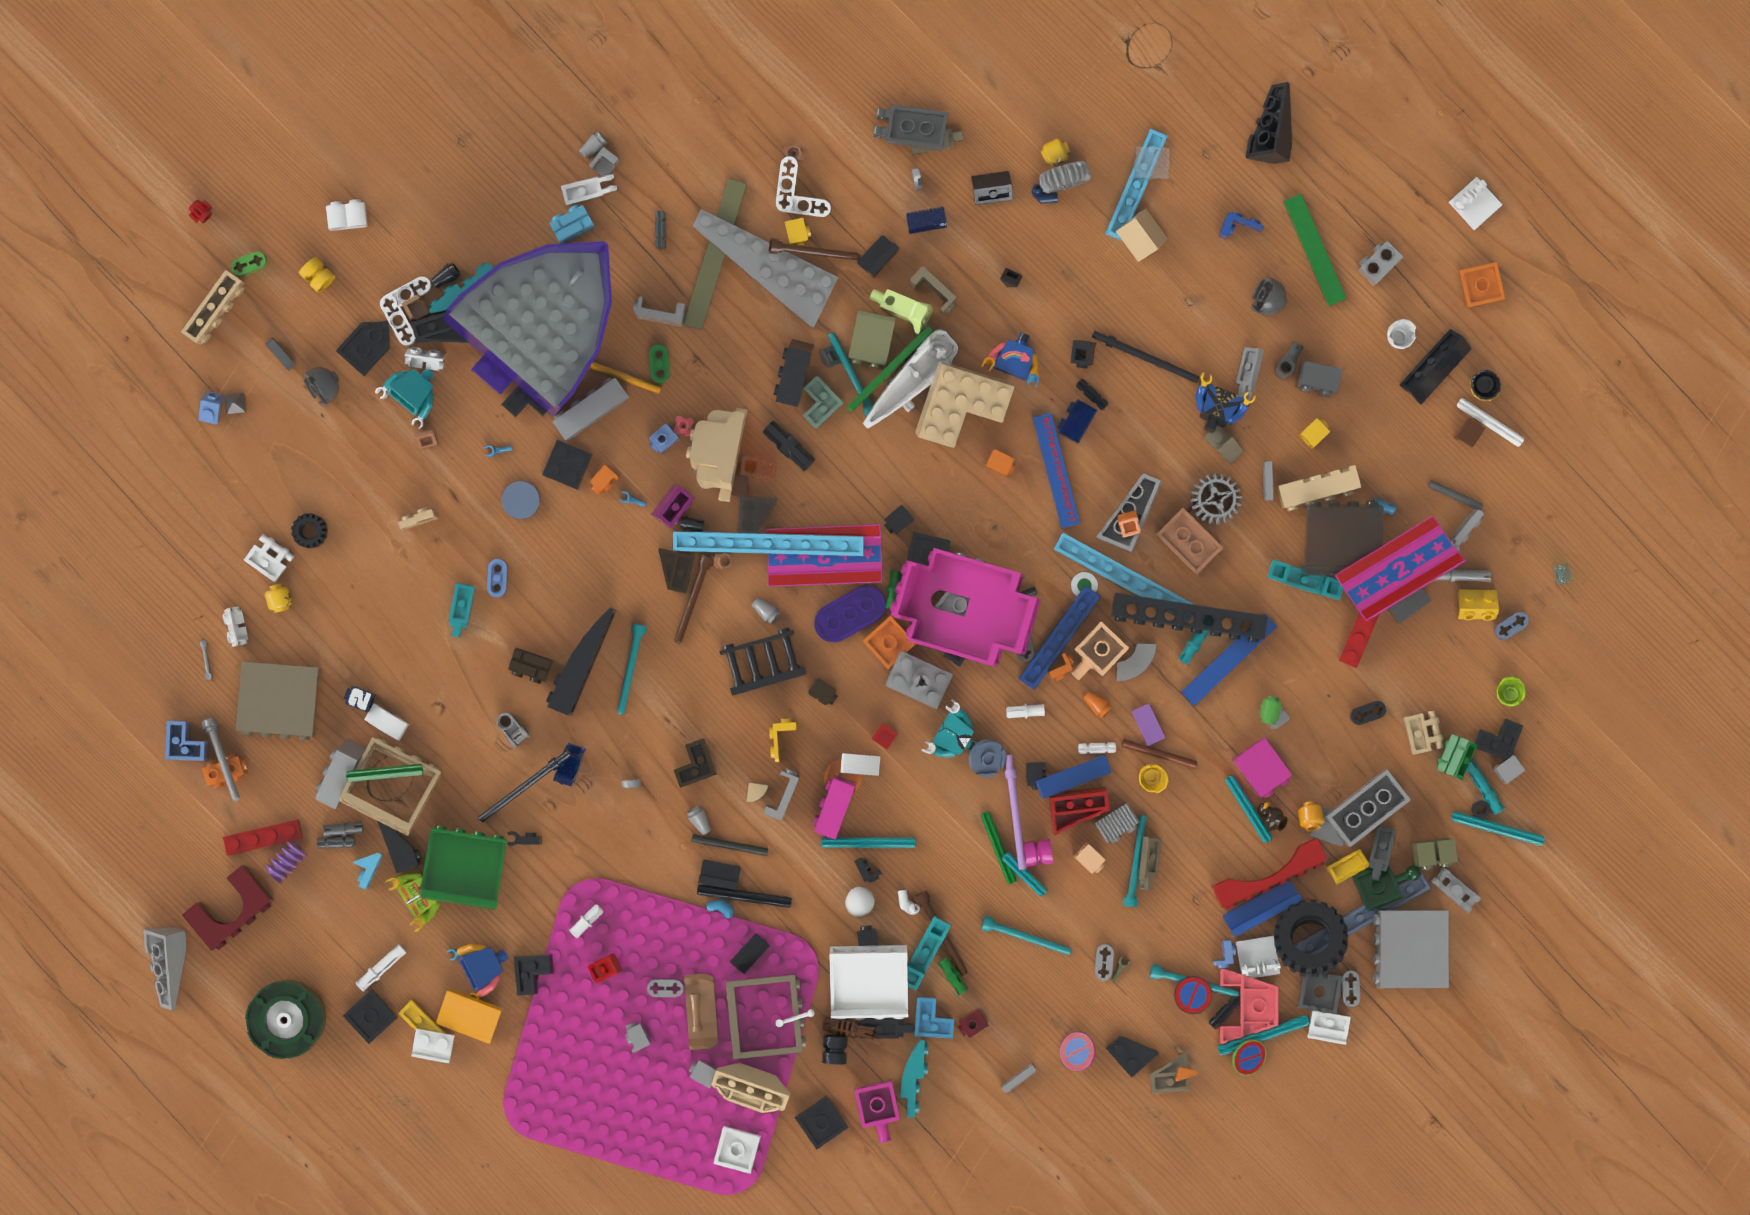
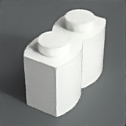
M360 199L350 200L348 204L335 201L326 206L328 229L330 231L368 227L366 204L361 202Z

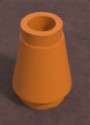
M1089 691L1083 698L1097 717H1105L1112 708L1109 701L1092 691Z

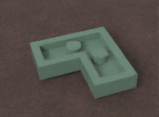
M818 376L803 388L816 402L803 415L815 429H818L844 404Z

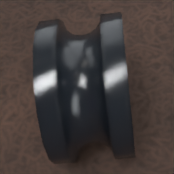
M1476 801L1473 803L1471 811L1475 817L1485 818L1490 813V806L1485 801ZM1477 805L1485 806V809H1483L1485 810L1484 814H1477Z

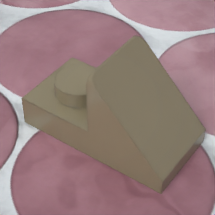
M1220 426L1216 427L1214 433L1208 432L1203 437L1229 465L1243 452L1236 440L1230 437Z

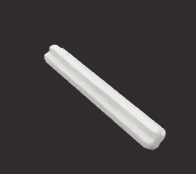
M1461 398L1457 403L1459 409L1519 447L1523 443L1524 437L1466 399Z

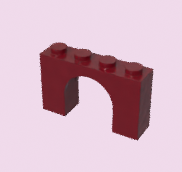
M241 865L227 877L243 901L242 912L234 922L222 923L217 921L201 902L195 903L182 914L184 919L211 951L223 948L227 944L225 940L230 936L232 938L236 937L242 932L240 928L243 925L247 924L249 926L257 919L255 915L260 911L264 913L272 907L270 903L274 901L273 898L245 865Z

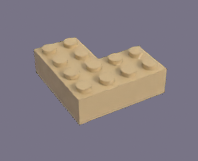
M939 361L915 434L919 438L955 448L966 412L1003 423L1015 386L1010 382Z

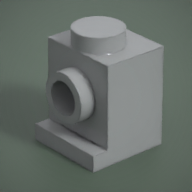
M634 1021L625 1026L628 1033L625 1037L629 1045H634L631 1049L633 1053L651 1044L641 1022L637 1024Z

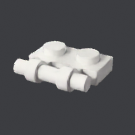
M263 534L259 539L264 543L263 547L260 548L254 545L244 561L272 581L277 582L287 566L281 563L282 560L285 558L291 562L295 556L289 552V549L277 544L275 539ZM270 548L278 553L276 558L267 553Z

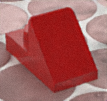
M614 953L587 966L595 983L623 971Z

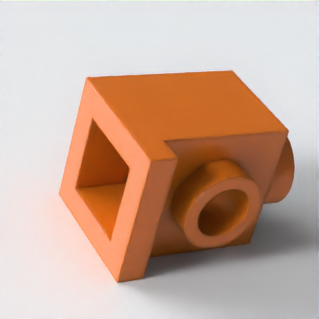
M604 465L589 481L593 484L590 488L600 495L604 490L608 492L613 487L614 479L619 481L620 478Z

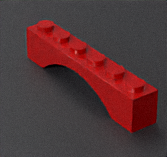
M1314 838L1299 845L1288 863L1268 877L1253 881H1238L1228 878L1212 885L1211 888L1220 907L1230 909L1236 906V902L1241 899L1247 901L1254 898L1253 894L1261 891V893H1265L1271 890V886L1276 883L1282 885L1288 882V878L1293 875L1299 877L1306 874V869L1313 867V869H1317L1323 866V862L1327 858L1318 839Z

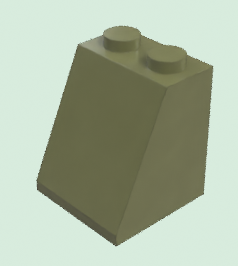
M858 310L848 359L852 360L851 363L863 365L864 362L871 364L870 367L875 369L886 367L896 318Z

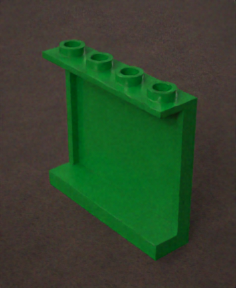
M439 825L431 828L419 898L496 910L508 840H504V836L492 835V838L485 837V833L482 832L467 834L466 830L457 828L454 831L446 830L447 827Z

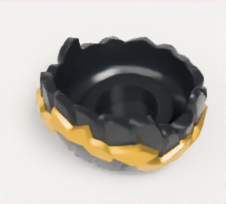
M1481 370L1471 380V392L1479 400L1491 401L1500 393V379L1497 374L1490 370Z

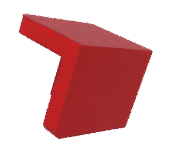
M882 723L872 737V740L888 749L898 734Z

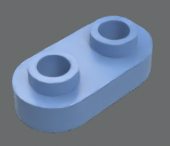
M494 559L488 565L487 591L493 597H501L507 590L508 566L501 559ZM497 565H500L502 568L500 572L495 571ZM496 584H499L501 586V589L498 592L494 590V586Z

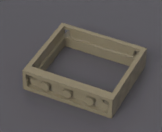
M795 974L726 981L733 1059L803 1052V1047H806V1037L801 1034V1028H804V1018L794 1020L796 1046L741 1052L735 987L790 981L794 1017L800 1015L799 1009H802V998L797 995V990L801 989L800 979L796 978Z

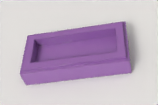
M1149 703L1131 711L1147 746L1165 738Z

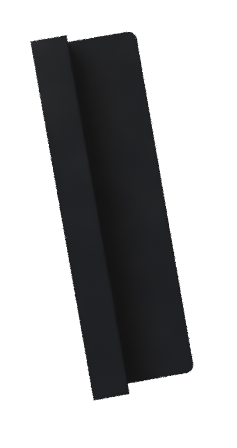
M1449 329L1399 386L1411 394L1417 403L1421 405L1468 354L1471 347L1463 336Z

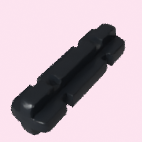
M1081 379L1076 384V387L1083 391V394L1093 403H1096L1100 410H1104L1109 404L1108 401L1104 398L1102 399L1101 395L1091 385L1088 386V383Z
M1232 997L1228 1001L1229 1003L1225 1004L1215 1014L1216 1017L1209 1021V1024L1214 1029H1217L1221 1025L1220 1023L1224 1022L1234 1012L1233 1009L1240 1005V1001L1236 997Z

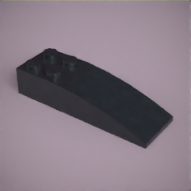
M610 607L582 638L571 654L562 673L557 674L554 681L556 685L554 692L550 691L546 700L549 703L547 707L572 716L617 610Z

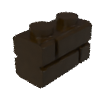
M515 647L508 669L512 670L511 674L522 678L523 675L530 677L529 681L540 684L541 681L546 682L553 660Z
M820 678L816 679L808 691L810 696L815 699L818 698V701L825 706L828 704L833 705L838 697L835 694L836 689L827 685Z

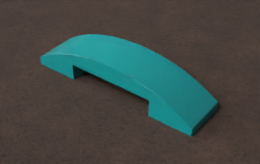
M1272 560L1267 575L1268 579L1335 600H1340L1343 591L1337 579L1325 577L1276 560Z
M936 916L930 922L907 965L908 987L915 991L918 989L930 963L951 927V924Z

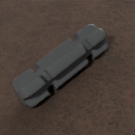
M656 211L655 247L657 249H664L666 247V241L664 240L666 238V223L664 222L666 220V213L664 211Z
M354 837L317 839L318 848L355 846Z

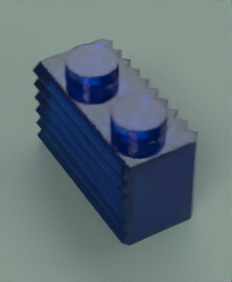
M944 207L934 208L933 210L930 208V210L926 209V211L919 210L918 212L906 214L909 234L947 228Z
M1079 399L1075 403L1071 401L1066 410L1069 412L1067 418H1062L1057 426L1060 429L1058 434L1077 445L1097 412L1095 408Z

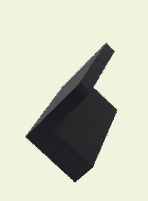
M1009 171L971 177L975 205L1013 200Z
M881 235L857 261V264L874 278L899 251V247L895 243L892 244L884 235Z
M703 860L698 883L736 890L741 867Z

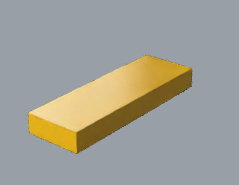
M413 999L398 1013L415 1031L417 1028L446 1033Z

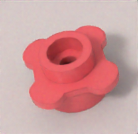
M677 416L673 432L677 435L685 434L687 437L690 436L694 420Z

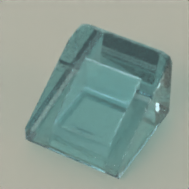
M1567 563L1554 566L1557 584L1560 585L1572 581Z

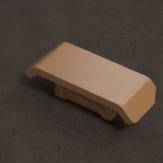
M705 973L685 975L689 1049H711L718 1044L714 978Z

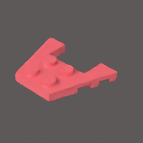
M1220 968V986H1240V1025H1220V1044L1278 1026V986Z

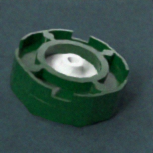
M281 980L271 983L260 989L247 1007L245 1015L247 1034L253 1045L270 1057L277 1059L298 1057L309 1051L324 1032L326 1025L324 1004L319 995L302 982Z

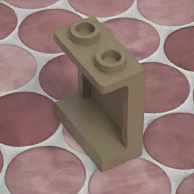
M922 266L910 279L909 285L916 289L924 282L946 302L941 308L940 313L942 315L945 313L950 314L956 307L957 297Z

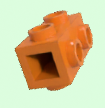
M235 753L225 756L234 782L242 780L243 775L247 774L246 770L248 769L246 759H242V756H235ZM217 760L205 763L206 767L201 769L207 787L213 786L216 789L225 786L224 782L226 780L220 763Z

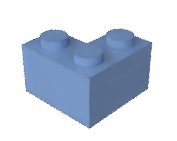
M167 721L165 760L208 761L209 741H190V721Z

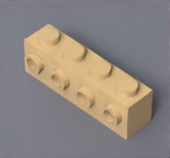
M225 270L181 333L200 346L202 343L205 344L211 337L210 332L212 329L217 328L222 322V315L225 312H229L232 308V302L235 297H239L243 293L245 283Z

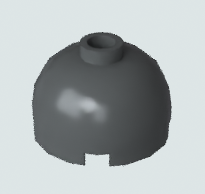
M1267 276L1266 281L1262 279L1257 285L1252 297L1256 299L1255 305L1251 304L1252 311L1258 314L1272 316L1286 306L1287 298L1283 284Z
M316 367L303 374V377H306L304 383L314 399L317 396L321 400L318 402L320 405L325 406L337 397L339 393V377L334 371L331 372L326 368Z

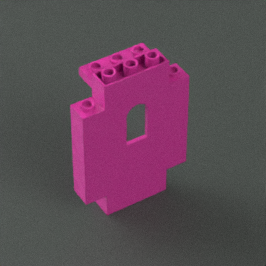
M936 548L929 553V566L909 560L906 561V564H903L901 569L902 579L896 586L895 592L897 596L892 601L890 611L892 612L891 616L912 622V625H909L906 636H908L907 641L994 667H998L1003 649L1025 655L1041 602L1039 598L1020 593L1025 574ZM943 590L970 598L965 617L935 608L932 604L933 594Z

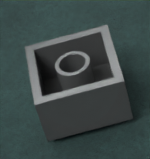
M1304 361L1299 368L1296 387L1300 388V392L1311 393L1315 391L1319 392V396L1330 397L1338 392L1343 369Z

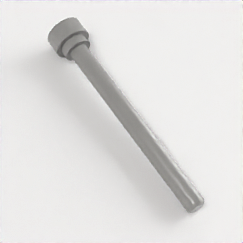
M208 718L202 722L204 732L210 735L232 800L236 802L240 799L217 734L219 725L216 718Z

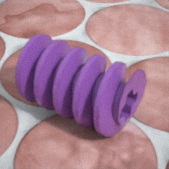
M287 842L289 849L282 847L281 849L284 854L276 853L278 860L271 859L273 865H265L270 876L280 884H282L280 878H287L285 872L291 874L293 872L291 867H298L296 861L302 862V856H308L295 843Z

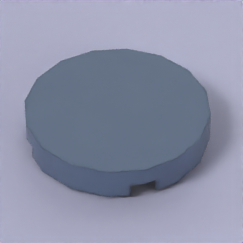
M518 481L506 487L501 501L508 515L522 520L530 518L535 514L540 505V496L533 485L528 482Z
M992 739L979 741L973 746L969 754V766L973 772L981 777L995 776L1003 768L1006 761L1004 748Z

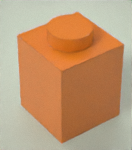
M994 449L985 468L1006 477L1007 474H1012L1016 464L1013 463L1014 458Z

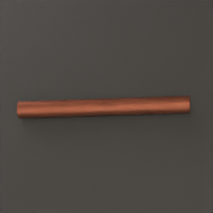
M1126 739L1122 743V747L1191 768H1196L1198 761Z

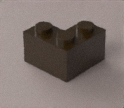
M704 738L685 745L691 764L674 769L680 788L717 775Z

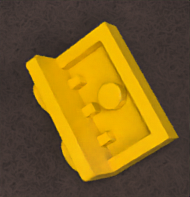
M1459 589L1458 619H1483L1489 621L1497 618L1499 611L1497 590Z

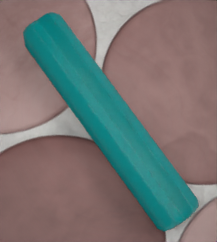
M1009 852L1002 857V860L1039 896L1042 897L1047 892V888L1027 869L1019 870L1018 860Z

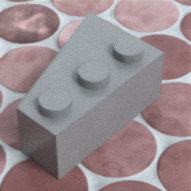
M347 739L338 749L333 750L330 756L332 762L330 766H326L322 774L325 776L323 782L320 781L315 789V792H317L316 800L334 809L341 804L339 797L347 784L346 772L355 770L366 750L365 747Z

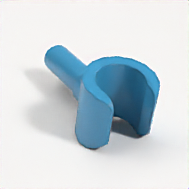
M488 445L484 448L492 449V454L485 455L487 457H494L500 452L512 451V446L495 448Z
M626 491L621 492L628 496L625 501L619 499L622 503L628 504L631 502L646 506L647 502L635 499Z

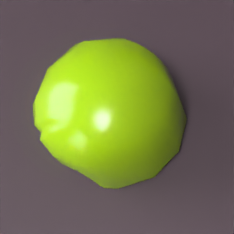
M1514 676L1503 678L1496 690L1498 700L1503 705L1509 707L1519 705L1526 695L1525 684Z

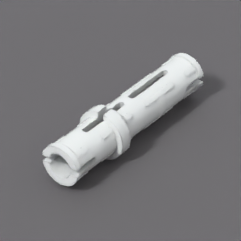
M398 944L373 968L370 967L368 972L355 982L356 985L364 992L373 982L378 981L385 971L407 953L406 950Z

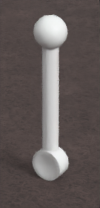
M810 1009L806 1013L788 1019H778L776 1026L781 1027L785 1023L807 1016L813 1017L815 1012Z

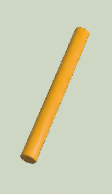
M592 362L589 367L657 394H660L662 389L658 385L596 362Z

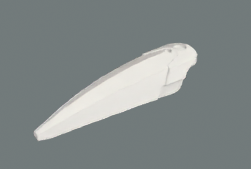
M934 330L918 346L917 351L893 377L864 420L863 424L867 429L889 416L931 385L939 361L952 364V360L957 354L958 346L945 330Z

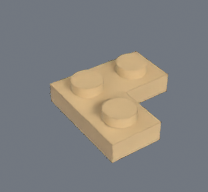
M428 507L417 510L418 514H415L414 517L412 514L402 517V521L398 522L400 530H405L439 519L437 511Z

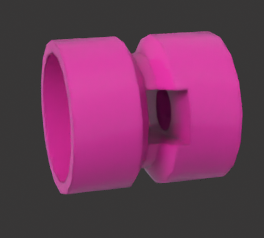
M1050 839L1039 840L1038 844L1034 841L1023 842L1026 867L1037 866L1038 862H1041L1042 865L1053 863Z

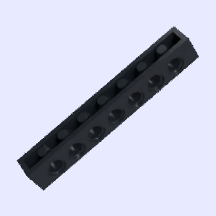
M1114 593L1110 616L1115 617L1114 621L1126 622V619L1134 620L1133 623L1138 625H1145V622L1153 623V627L1164 628V625L1172 626V630L1178 631L1188 628L1191 629L1192 633L1202 634V631H1208L1211 636L1221 637V634H1227L1230 639L1240 640V637H1247L1248 641L1259 643V640L1265 639L1268 616L1121 593ZM1129 604H1133L1137 608L1134 615L1129 614L1126 610ZM1148 607H1152L1156 611L1153 618L1148 617L1145 613ZM1167 610H1171L1175 614L1174 619L1171 621L1165 618ZM1185 613L1193 615L1194 620L1192 623L1184 621ZM1204 616L1212 618L1213 623L1211 626L1203 624ZM1223 619L1231 621L1232 626L1230 629L1223 628ZM1242 622L1250 624L1251 629L1249 632L1242 631Z

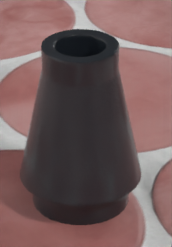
M453 262L447 263L431 278V281L436 288H439L442 285L457 280L461 273Z

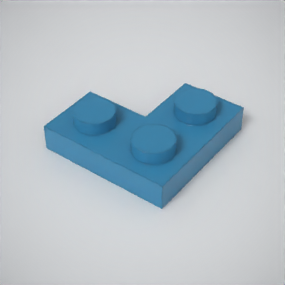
M917 997L915 1036L953 1038L954 1019L935 1017L936 998Z

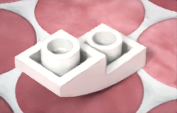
M375 703L364 719L399 741L409 726L400 717L391 714Z
M842 753L840 773L879 776L880 756Z

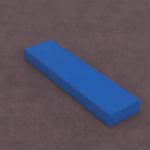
M1103 755L1035 782L1041 798L1044 799L1112 772L1106 755Z

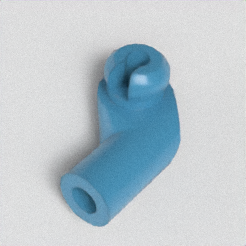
M725 900L706 903L708 912L719 910L724 914L725 918H731L734 915L732 905Z

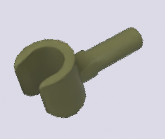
M1124 956L1118 959L1119 966L1111 979L1112 981L1116 982L1121 971L1130 965V959L1126 965L1121 963Z

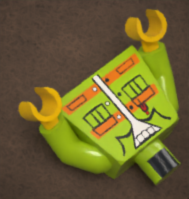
M405 873L396 878H390L386 882L391 881L393 883V887L388 890L397 888L415 918L410 923V926L413 923H417L419 927L415 932H418L423 925L435 916L440 903L435 900L419 898L423 874Z

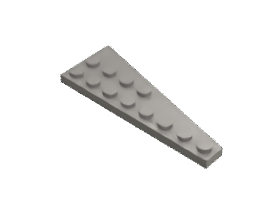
M701 209L693 224V228L746 271L768 292L773 294L811 328H814L838 277L789 252L782 251L778 254H770L769 242Z

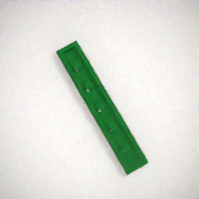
M1302 194L1283 201L1327 306L1329 307L1345 300L1346 296Z
M927 326L846 409L852 413L933 330Z

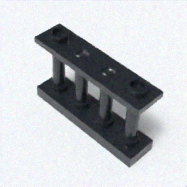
M788 627L778 630V634L736 647H734V644L723 646V650L719 652L720 655L727 654L735 682L733 683L734 687L730 688L732 696L806 675L805 668H800V665H797L789 635L795 634L794 630L790 631ZM782 638L790 665L788 667L789 671L784 673L778 668L771 644L772 640ZM762 643L764 644L771 668V676L764 679L763 675H760L752 647ZM741 649L746 651L753 675L752 682L746 684L744 680L742 681L734 651Z

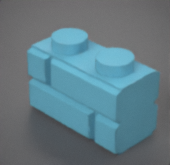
M574 205L568 209L569 213L563 216L558 214L551 219L552 222L549 224L560 244H565L595 227L583 205Z

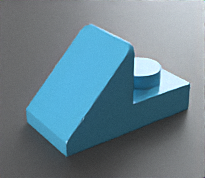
M379 852L353 862L366 869L365 871L362 870L359 875L358 881L360 884L358 887L365 890L369 888L384 853Z

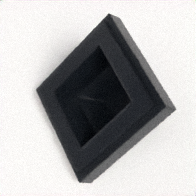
M1005 268L1000 280L1006 287H1018L1023 276Z

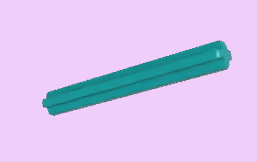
M1456 811L1451 816V821L1539 846H1542L1545 841V837L1542 835Z
M822 837L821 847L915 848L916 839L914 837H836V839Z
M1306 1015L1280 1023L1278 1026L1218 1045L1219 1054L1223 1056L1232 1053L1242 1042L1249 1039L1263 1042L1308 1026L1309 1019Z

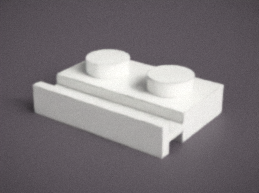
M1312 1011L1307 1038L1346 1045L1351 1017Z
M417 1028L411 1056L450 1063L455 1035Z

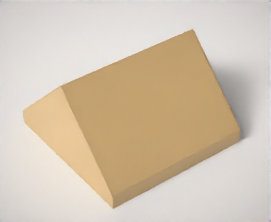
M1146 208L1115 231L1137 262L1158 250L1168 239Z

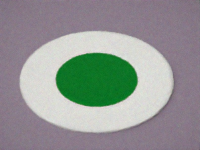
M1081 572L1073 578L1071 589L1076 596H1078L1085 585L1096 592L1098 582L1092 574Z

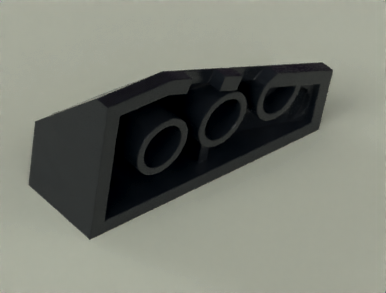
M1286 82L1271 86L1263 105L1265 108L1264 112L1255 123L1257 128L1254 135L1251 134L1248 139L1245 158L1272 164L1290 161L1292 149L1290 84Z

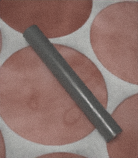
M1431 480L1428 485L1429 488L1474 509L1481 510L1483 507L1482 503Z

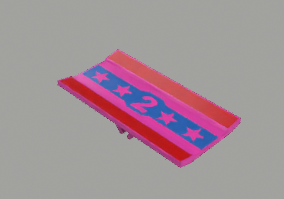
M1431 516L1335 574V577L1365 621H1368L1465 562V559L1454 547L1435 517Z
M880 524L766 529V533L864 536V556L767 553L768 587L880 583L883 580Z

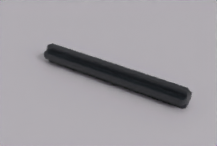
M698 885L697 894L702 896L787 908L791 907L792 902L791 897L707 885Z

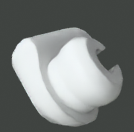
M907 890L898 891L900 908L910 915L917 914L920 911V907L908 899Z

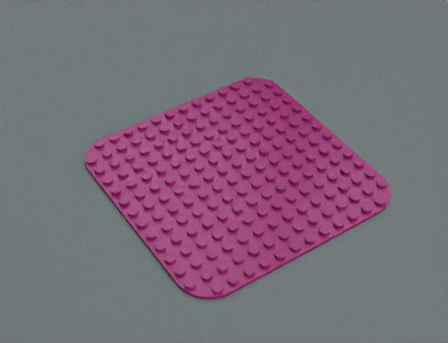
M591 878L577 883L566 892L561 900L545 955L552 954L554 974L539 975L538 994L532 997L506 1085L503 1107L508 1122L519 1134L529 1139L709 1192L731 1195L746 1190L754 1184L762 1172L780 1110L761 1113L729 1102L713 1086L709 1089L690 1078L691 1072H689V1069L693 1062L698 1063L699 1059L716 1068L742 1063L776 1075L785 1088H787L797 1053L733 1059L726 981L795 974L796 978L800 979L801 989L797 990V995L802 998V1009H799V1014H803L810 1009L819 977V964L815 952L805 940L797 935L737 917L725 918L723 913L716 911L708 912L706 908L602 878ZM594 905H599L603 909V913L591 924L592 927H588L577 939L569 929L581 919V915L584 916ZM757 933L770 946L743 974L730 963V960ZM614 953L623 971L595 983L587 966ZM705 973L714 978L718 1044L711 1049L690 1050L684 976ZM653 979H677L683 983L684 991L678 997H653L648 993L647 986ZM790 981L735 987L741 1052L796 1046L794 1021L785 1023L781 1027L776 1026L778 1019L784 1020L793 1017ZM654 983L651 989L654 990V993H658V990H664V986H658V983ZM674 983L673 986L667 987V990H673V993L676 994L678 990H681V987ZM804 1017V1026H805L807 1017ZM636 1021L637 1024L642 1023L651 1044L633 1053L631 1049L634 1045H629L625 1037L628 1034L625 1026ZM723 1126L761 1135L751 1174L713 1164Z

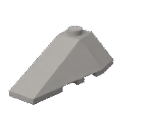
M174 927L143 929L146 954L150 953L153 965H150L151 972L154 971L157 978L155 988L160 1006L174 1010L186 954L187 938L185 931Z

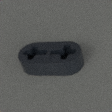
M1374 701L1357 707L1350 712V720L1354 724L1361 725L1379 719L1385 715L1386 706L1380 701ZM1375 704L1378 707H1382L1379 715L1377 713L1370 714L1369 712L1375 708ZM1356 711H1359V713L1366 712L1367 714L1361 718L1362 721L1354 719V716L1357 715Z

